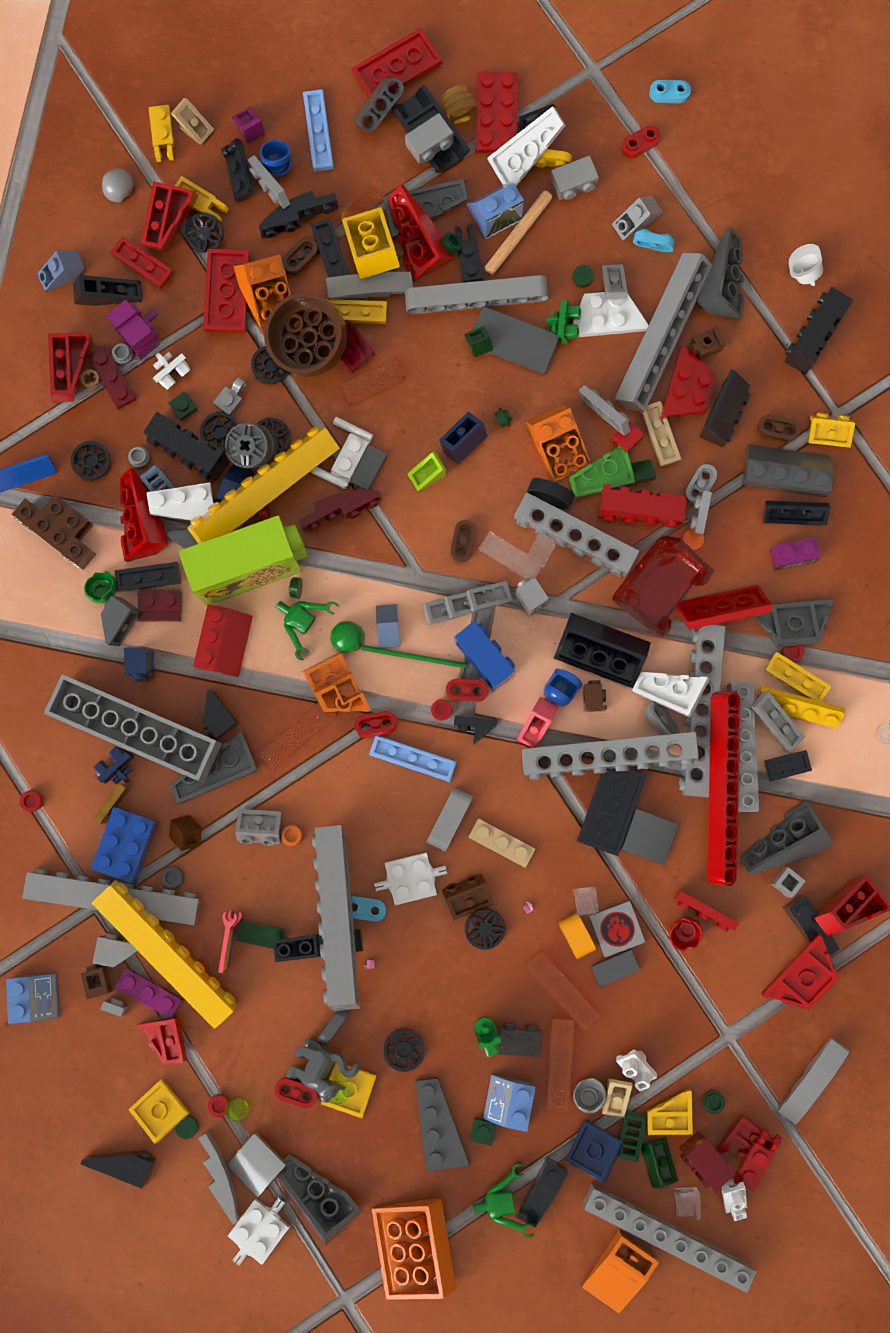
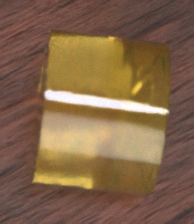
M468 85L452 87L441 97L442 104L451 123L465 122L478 111Z

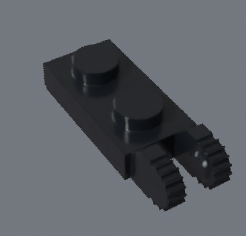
M472 224L467 225V233L469 235V240L462 241V232L460 227L457 226L455 227V234L461 242V249L457 254L463 283L483 281L482 267Z

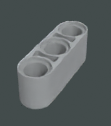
M454 786L426 843L446 852L473 798L472 795Z

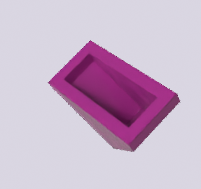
M250 107L232 116L234 123L247 144L265 135L260 117Z

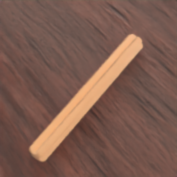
M544 190L487 263L485 271L488 274L494 275L552 200V195L548 191Z

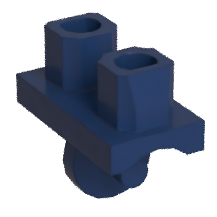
M115 746L108 753L115 761L110 767L104 760L99 761L93 767L99 776L97 779L100 783H108L116 774L117 776L112 780L116 785L121 780L125 783L130 781L127 774L132 769L129 766L124 767L134 757L131 753Z

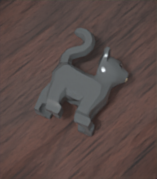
M305 1038L306 1045L304 1047H297L294 1055L302 1059L306 1057L308 1059L305 1069L289 1066L286 1076L293 1080L300 1079L306 1087L317 1091L322 1102L328 1103L331 1098L337 1095L339 1090H345L346 1088L333 1080L326 1079L334 1062L338 1063L339 1071L347 1078L356 1076L360 1068L359 1063L355 1062L353 1067L348 1069L343 1055L326 1049L318 1041Z

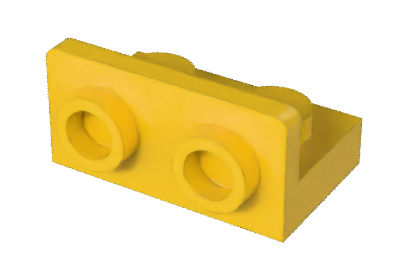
M816 412V415H810L811 424L808 443L851 448L855 422L850 419V416L837 414V417H829V414L824 412Z

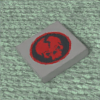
M630 901L589 916L604 957L645 943Z

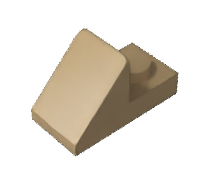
M183 98L171 113L180 123L178 128L201 145L214 130L186 98Z
M607 1079L606 1103L602 1107V1114L618 1117L625 1116L632 1090L631 1082Z

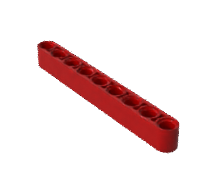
M716 691L711 696L707 877L711 884L732 886L737 880L740 696L736 691Z

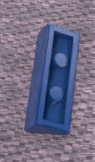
M44 454L0 469V493L56 474L57 471L53 459L48 454Z

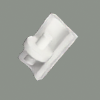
M169 352L163 357L160 353H157L155 356L158 361L153 366L156 370L162 365L165 368L152 379L156 383L159 382L166 389H169L176 383L168 374L171 370L175 369L181 377L190 371L188 364L184 360L186 357L181 353L168 364L167 361L173 356Z
M634 1049L627 1055L617 1056L616 1062L622 1067V1073L635 1081V1087L639 1091L649 1088L650 1081L657 1079V1073L646 1062V1055L642 1051Z
M730 1179L721 1187L725 1212H731L734 1221L747 1218L745 1208H747L746 1188L743 1182L738 1184L734 1182V1179Z

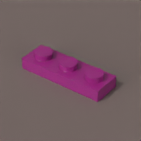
M128 967L124 969L115 985L116 989L168 1018H173L183 998Z

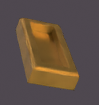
M118 784L95 815L94 820L100 824H105L111 815L113 807H117L130 788L124 784Z

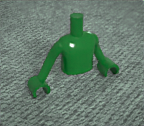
M282 601L278 602L276 608L286 614L284 628L296 648L295 656L297 659L304 660L300 657L299 653L302 650L309 653V650L302 647L293 628L304 635L316 619V616L306 609L324 610L330 614H335L330 611V606L335 604L340 607L338 603L330 601L327 604L299 601L289 607Z
M516 1163L513 1165L512 1172L488 1189L485 1202L473 1204L474 1213L487 1211L488 1216L493 1222L519 1230L523 1233L524 1237L532 1238L534 1233L526 1234L524 1230L526 1227L533 1226V1224L526 1223L523 1225L503 1218V1216L515 1214L511 1190L498 1191L507 1186L516 1177L520 1178L524 1175V1173H515L514 1169L517 1166H523L521 1163Z

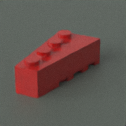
M603 484L599 496L598 518L603 519L604 522L624 520L625 524L645 522L647 526L666 524V527L678 528L685 521L686 496L662 492L654 496L648 490H640L633 493L628 487H620V489L613 490L611 485Z

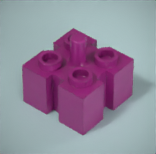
M124 300L106 316L114 329L141 360L160 345L156 339L159 335L150 323L158 317V314L152 309L143 317L134 303L130 305Z

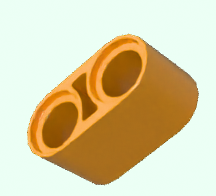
M578 913L558 922L577 960L596 950Z

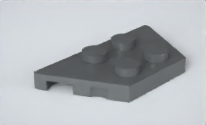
M833 599L774 604L772 605V612L765 613L762 616H754V618L777 647L820 643L834 601Z

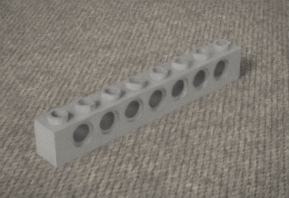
M708 625L700 629H693L692 642H695V648L691 650L690 663H693V671H689V677L701 676L708 677L710 680L707 684V695H701L691 717L685 716L684 726H688L687 733L694 732L695 727L700 726L704 729V736L702 738L696 736L697 747L703 753L701 759L694 760L692 765H681L684 773L683 778L680 777L679 790H682L683 796L709 798L711 696L714 692L720 691L725 626ZM703 642H708L712 646L711 652L708 653L702 649ZM701 663L709 665L710 672L708 674L700 670ZM698 705L706 708L705 716L697 714L696 708ZM693 769H698L701 773L698 781L693 780L691 777Z
M696 732L521 749L524 776L529 777V780L542 779V775L550 774L551 778L564 777V773L571 772L572 776L585 775V771L594 770V774L607 773V769L615 768L616 772L628 771V767L637 766L638 770L651 768L650 765L659 764V767H671L674 762H681V765H692L694 760H698ZM672 745H678L681 748L682 752L678 756H673L669 753V748ZM651 747L658 748L660 751L659 756L656 758L649 757L647 755L648 749ZM629 749H634L637 751L638 756L634 760H628L625 757L626 752ZM606 752H614L616 759L613 762H606L604 760ZM587 753L594 756V761L591 764H584L582 762L583 756ZM564 756H571L573 761L570 766L565 767L561 765V759ZM543 758L551 760V765L546 769L541 768L539 765Z
M591 1183L582 1202L584 1210L746 1293L748 1292L756 1275V1270L751 1264Z

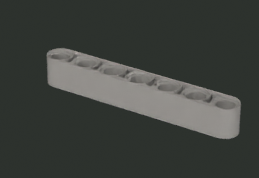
M542 275L414 287L406 289L404 292L406 312L409 314L482 308L483 306L494 307L546 301L549 298L547 279Z

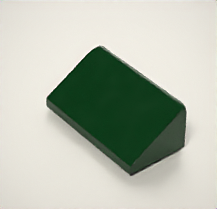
M241 919L237 941L273 949V940L282 939L284 928Z
M666 1137L642 1143L641 1151L651 1186L662 1189L677 1182L678 1178Z

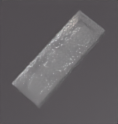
M490 531L478 548L480 552L523 579L529 578L531 580L534 577L536 578L543 567L542 563Z

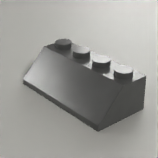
M747 444L742 486L826 497L832 489L834 472L832 459L828 455Z

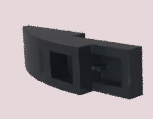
M313 191L301 194L290 199V205L283 209L282 206L276 208L258 227L262 238H273L283 232H294L301 228L300 219H312L315 215L322 213L330 214L339 209L336 195L331 193L315 198Z
M355 929L356 952L364 951L361 929ZM312 934L273 940L275 962L321 956L320 945L324 944L322 936Z

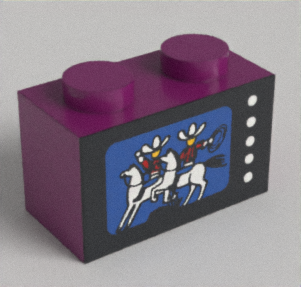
M816 537L774 545L769 550L774 571L815 563L821 558Z

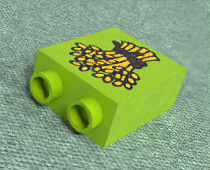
M279 515L178 551L192 592L206 606L301 573L302 570L298 560L308 557L296 524L285 527Z

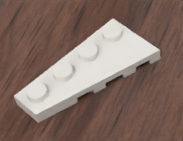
M552 106L487 158L503 185L514 183L517 186L566 126L555 107Z

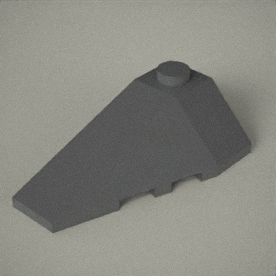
M731 227L726 229L711 261L713 266L700 291L697 303L709 314L741 319L744 305V294H740V283H743V275L740 274L739 264L743 262L742 238Z
M808 800L788 811L784 815L785 819L778 826L774 825L770 829L771 832L763 840H758L741 856L750 875L815 855L834 844Z
M289 1154L283 1159L287 1165L277 1177L309 1225L326 1246L349 1226L360 1214L361 1210L347 1192L339 1189L325 1177H321L311 1170L310 1167Z

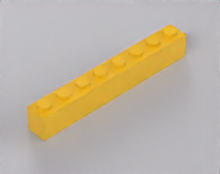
M317 426L311 428L306 433L307 436L305 438L294 441L288 451L277 454L274 457L275 461L260 467L257 470L258 474L253 478L250 476L241 482L242 486L236 491L235 489L229 491L224 495L225 499L209 506L206 514L203 516L199 515L191 520V525L187 529L197 543L200 544L231 533L340 449L328 430Z
M115 880L92 902L101 914L214 1029L234 1012L237 1006L234 997L220 987L217 979L210 977L205 972V968L200 962H195L189 956V951L174 940V936L170 931L164 930L159 925L158 919L144 909L140 900L133 898L128 893V889L123 883H118Z

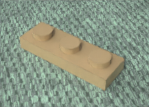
M661 401L647 405L645 412H641L661 468L681 461V456L668 420L660 418L663 406Z
M479 818L468 837L526 868L535 851V848Z

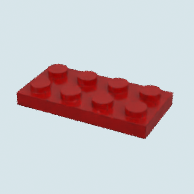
M419 28L352 67V73L369 98L385 77L389 76L399 79L404 87L442 65V59L422 28ZM394 82L389 84L388 90L390 93L395 90Z
M477 72L475 153H494L517 135L518 72Z
M207 250L203 323L205 332L246 333L247 301L239 287L234 266L250 261L249 250Z
M759 585L676 602L677 611L688 630L700 629L708 625H719L731 620H742L750 616H762L765 613L772 612V604Z

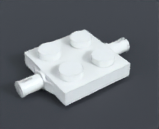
M427 852L385 862L387 879L374 883V886L376 887V892L389 889L392 893L394 904L399 905L437 895L434 884L435 877L447 874L445 865L433 868L429 863Z
M278 1197L273 1206L270 1207L264 1205L257 1198L254 1199L228 1235L240 1248L237 1255L233 1258L234 1263L238 1260L236 1264L240 1266L247 1255L253 1257L261 1265L266 1261L290 1228V1225L278 1213L286 1204L285 1200L280 1203L282 1198Z

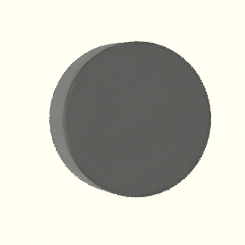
M175 866L166 868L161 875L162 883L168 888L179 887L184 881L183 871Z

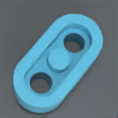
M656 80L651 84L649 96L656 103H684L690 96L691 87L683 80ZM678 88H682L684 91L680 92Z
M641 229L635 232L633 243L647 249L672 252L675 240L669 234L659 235L652 233L650 230Z
M351 896L352 903L358 905L357 911H352L353 918L376 922L382 920L386 915V906L381 900ZM374 906L379 908V913L377 915H374L371 912V909Z

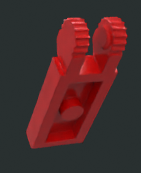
M765 1127L756 1141H753L733 1178L734 1182L738 1184L743 1182L745 1188L753 1192L756 1190L772 1161L782 1139L777 1134L773 1137L769 1147L763 1145L769 1135V1129Z

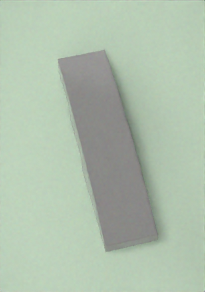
M383 272L360 279L358 274L325 279L328 300H367L369 297H390L391 294H405L406 289L413 288L411 272Z
M504 581L470 589L464 593L447 596L441 600L424 603L422 607L427 624L432 625L500 606L513 600L508 583Z
M831 1037L805 1067L804 1074L793 1085L791 1093L778 1107V1112L796 1125L826 1088L848 1056L850 1050Z
M207 1130L198 1139L209 1154V1157L203 1163L214 1181L208 1187L232 1224H235L240 1214L230 1170L210 1130Z

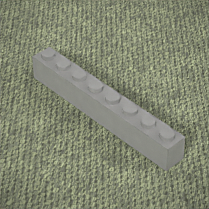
M682 253L615 397V400L627 410L645 412L713 266L701 253Z
M35 868L34 872H27L22 898L98 910L92 902L111 884L112 880L99 878L98 882L90 881V877L77 875V879L68 878L69 873L56 872L55 875L47 874L48 870ZM121 882L127 887L128 893L133 898L140 900L144 909L158 920L188 925L198 924L202 898H196V893L184 892L183 895H176L175 890L162 889V892L154 891L152 886L141 885V889L132 888V883Z

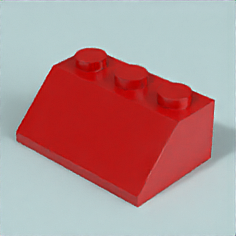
M208 604L193 666L200 670L239 678L253 616L230 608Z

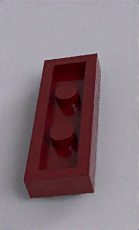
M106 345L87 355L118 410L137 400Z

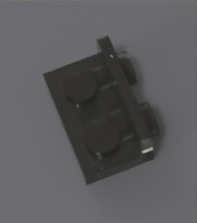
M503 1023V1027L498 1026L501 1043L497 1044L500 1051L499 1054L540 1057L543 1032L541 1029H538L537 1025H525V1028H516V1024Z

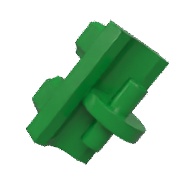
M561 300L560 315L558 311H554L553 316L547 318L546 324L552 327V333H557L558 337L561 338L562 344H568V339L579 338L578 324H570V320H580L581 308L577 305H569L568 300Z
M487 1016L478 1018L475 1022L474 1030L480 1050L485 1048L487 1057L499 1054L500 1051L497 1044L501 1043L495 1021H492Z

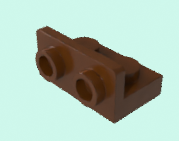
M482 874L471 875L464 881L451 883L442 889L453 920L494 905Z

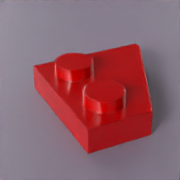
M179 1017L143 1022L137 1025L138 1030H143L150 1040L148 1044L157 1052L159 1059L164 1065L181 1063L187 1060Z
M741 1115L719 1144L717 1150L720 1153L729 1152L745 1157L762 1129L747 1117ZM770 1134L763 1144L766 1147H769L773 1139Z

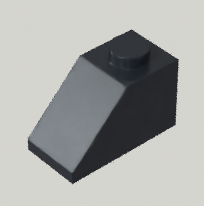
M209 689L206 693L203 723L206 725L204 730L210 738L215 737L220 740L239 723L216 693Z

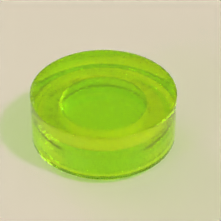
M335 1081L346 1088L345 1090H339L337 1095L329 1101L340 1105L347 1101L350 1091L346 1083Z
M241 1098L231 1099L226 1105V1115L233 1121H242L248 1115V1103Z

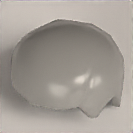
M115 168L104 175L102 190L107 199L119 203L125 197L131 196L134 181L126 170Z
M595 1078L581 1080L573 1091V1100L577 1108L583 1112L595 1113L601 1110L606 1103L607 1092L600 1081Z

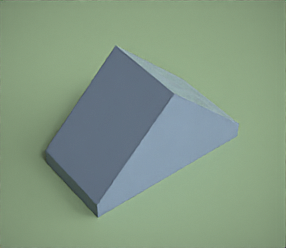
M397 604L376 606L379 648L399 647L400 635Z

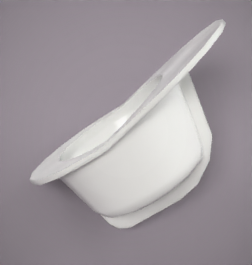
M806 244L797 248L789 258L790 274L799 283H810L812 286H815V281L823 274L821 251L815 244Z

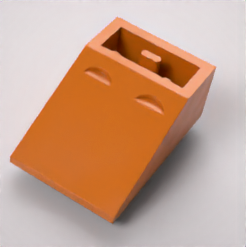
M280 254L234 266L239 287L259 327H264L272 309L281 300L291 295Z
M562 404L526 421L533 441L553 482L572 475L591 464L570 407Z
M618 1230L582 1285V1288L620 1313L648 1281L659 1261L655 1254Z

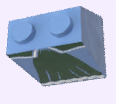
M510 183L493 189L467 203L466 206L484 238L487 240L520 222L524 200L515 184Z

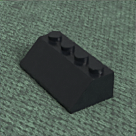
M571 612L554 659L633 688L647 659L651 642Z

